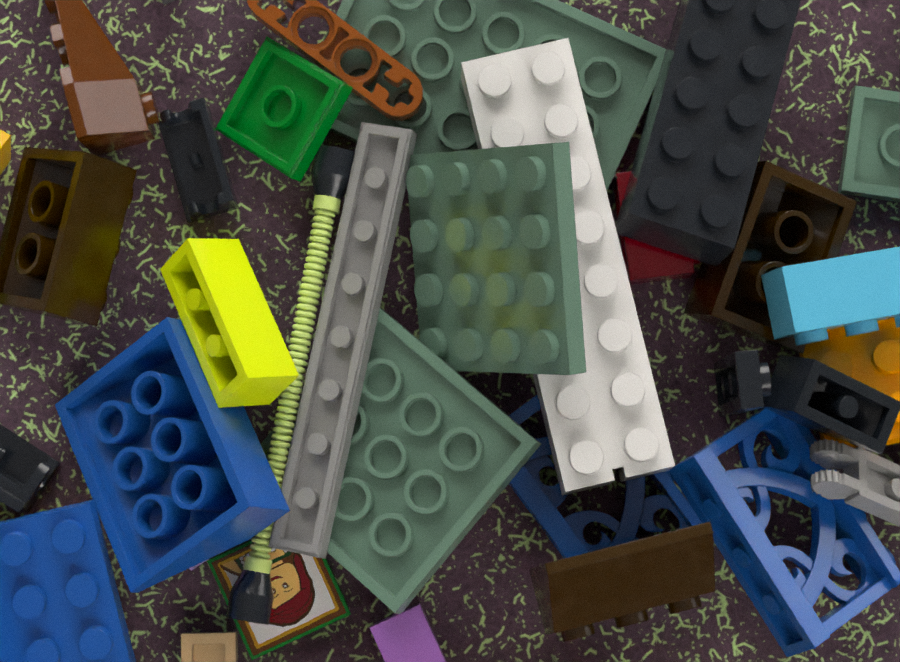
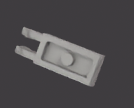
M833 439L814 441V444H811V461L826 468V470H820L811 475L812 492L821 494L822 497L828 500L844 499L846 504L900 527V465L861 447L853 448L844 443L833 441ZM834 469H843V473L834 471Z

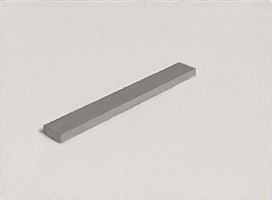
M361 122L281 487L282 494L290 511L273 523L268 547L326 559L404 199L410 155H413L417 134L411 129Z

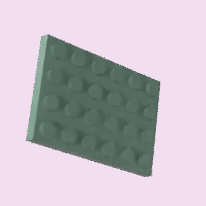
M342 0L336 15L417 76L423 88V103L418 113L412 118L404 121H395L383 116L351 91L329 131L357 143L361 122L411 129L417 134L413 155L478 149L461 81V62L569 38L607 191L656 86L666 49L559 0ZM362 49L349 50L341 59L342 70L346 74L355 77L367 73L372 65L371 56ZM382 65L376 80L365 89L372 93L376 83H378L389 92L390 99L388 105L394 107L397 103L403 102L408 106L412 102L408 95L410 85L403 83L399 88L392 86L384 80V73L390 69Z

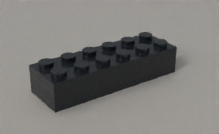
M680 0L616 222L617 234L715 267L732 252L738 238L801 0Z

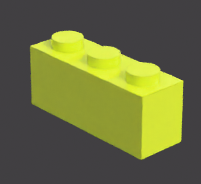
M187 238L162 266L160 271L218 408L270 405L299 374L240 240Z

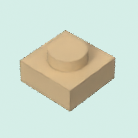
M238 631L181 633V662H238Z

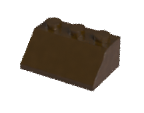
M24 147L0 240V305L65 321L97 326L101 311L107 301L106 290L113 262L119 253L120 235L127 208L133 198V183L137 170L88 152Z
M758 161L735 248L717 267L701 263L684 313L728 332L797 353H804L806 345L796 346L794 336L774 340L761 275L784 266L838 257L857 201L768 161Z
M711 522L568 557L530 569L529 572L545 634L561 632L563 642L596 634L593 625L595 622L614 618L616 627L620 628L649 620L646 610L649 608L667 604L669 613L674 614L701 607L702 603L699 595L716 591L714 539Z

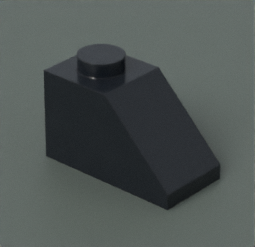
M780 355L771 377V395L763 397L764 408L806 428L878 454L883 453L900 411V401L815 359Z

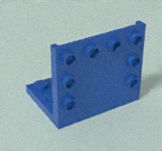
M94 499L0 521V662H136Z

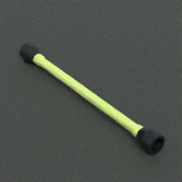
M321 145L313 159L311 169L315 194L312 209L315 210L314 214L317 216L313 217L315 223H312L313 229L310 231V234L313 236L309 237L311 243L308 244V248L310 250L306 252L309 256L305 258V261L308 263L304 264L306 270H303V275L305 277L301 278L303 282L300 284L302 290L299 291L301 297L297 299L300 304L296 305L298 310L295 311V315L297 317L293 320L296 324L292 325L294 329L291 332L293 338H290V343L292 344L288 346V349L291 350L289 351L299 376L279 395L281 398L278 400L280 406H277L279 413L275 414L278 420H274L276 427H273V431L275 433L271 435V438L274 440L270 441L272 447L269 448V452L271 454L267 456L280 489L286 468L285 463H287V456L289 455L288 449L291 446L289 442L292 441L291 435L294 432L292 428L295 427L293 421H296L297 418L294 415L298 414L296 408L299 407V403L297 401L301 399L299 396L302 393L300 387H303L301 380L305 378L302 374L306 373L304 367L307 366V362L305 360H308L309 357L306 353L310 352L307 346H311L309 340L312 339V335L310 333L314 331L311 326L315 325L313 319H316V314L314 313L318 310L315 306L319 304L317 299L320 298V294L318 292H321L320 285L323 284V281L320 279L324 278L322 272L325 271V267L323 265L327 263L325 260L328 257L326 252L329 251L327 245L330 244L328 238L332 236L330 232L333 231V227L331 225L334 224L332 218L339 214L340 203L346 194L355 154L353 151L334 146ZM273 523L255 535L251 540L254 543L250 545L252 551L249 552V556H245L243 570L230 591L226 611L227 618L269 625L274 595L270 577L273 560H269L271 556L268 554L272 551V548L268 546Z

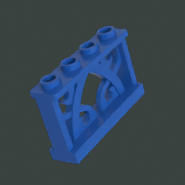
M538 394L509 416L520 425L541 410ZM548 436L537 439L541 445L509 483L510 487L564 559L639 540L636 537L639 525L649 532L665 530L657 527L653 521L654 513L662 508L667 509L677 518L679 529L702 524L689 501L686 500L674 484L675 479L670 471L649 475L663 495H652L644 499L645 476L625 481V498L620 522L608 514L593 510L575 512L563 518L557 507L565 500L567 495L562 496L559 483L555 486H547L539 478V472L543 467L549 466L555 469L551 459L548 457V455H552ZM590 522H598L611 529L615 535L611 541L605 533L600 531V541L595 545H590L583 537V529Z
M762 408L690 457L676 464L669 471L701 522H711L714 543L786 657H790L816 648L830 638V634L892 588L897 587L900 584V571L896 566L893 554L882 544L867 521L865 511L846 504L844 499L828 500L822 497L821 494L812 492L811 475L820 470H826V468L821 467L820 464H815L810 459L811 444L817 441L809 428L801 426L766 408ZM760 432H765L782 460L773 456L770 444L764 448L761 454V468L758 467L754 456V442ZM738 443L739 456L743 468L725 471L717 457ZM768 491L788 496L810 508L812 540L809 556L794 547L786 545L773 546L764 532L771 514ZM755 498V516L753 515V513L751 512L750 508L744 500H746L748 503H751L754 501ZM843 556L860 581L858 588L854 591L840 588L828 577L829 572L838 577L852 574V572H849L844 567L842 562ZM786 559L793 562L804 574L796 567L791 569V575L783 560ZM821 592H823L840 604L819 618L812 607Z

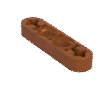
M247 0L251 14L260 23L317 66L353 87L352 92L383 116L395 121H404L418 113L423 103V88L417 76L319 1L282 0L293 11L298 1L304 4L293 13L288 27L285 28L281 23L287 20L286 14L278 7L271 4L264 10L261 8L262 0ZM319 17L328 24L329 33L321 43L308 44L299 37V26L306 18ZM352 49H362L372 59L369 71L359 77L350 76L341 68L343 55ZM382 65L390 69L384 73V80L392 86L399 88L403 83L410 85L408 95L412 102L408 106L403 102L397 103L394 107L388 105L390 99L389 92L378 83H376L372 93L365 89L376 80Z

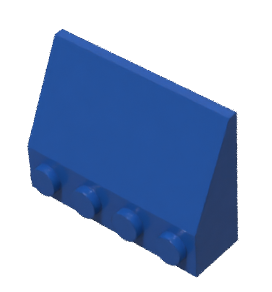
M166 317L55 404L131 593L143 591L251 539L290 511L244 406L218 408L184 325L179 319Z

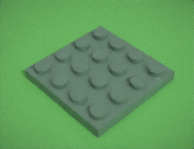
M569 142L410 155V166L406 174V188L409 199L410 240L413 249L414 292L417 299L419 340L455 371L549 375L586 373Z
M381 307L327 552L394 613L401 614L539 448L541 443ZM273 430L261 443L266 458L268 454H271L269 448L272 447L270 441L274 440L271 438V435L275 433Z

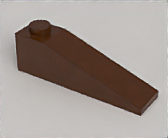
M44 0L49 13H55L57 22L50 26L53 43L57 47L63 65H69V67L59 69L77 139L93 155H100L155 140L152 124L160 123V116L152 91L143 93L142 88L82 0Z

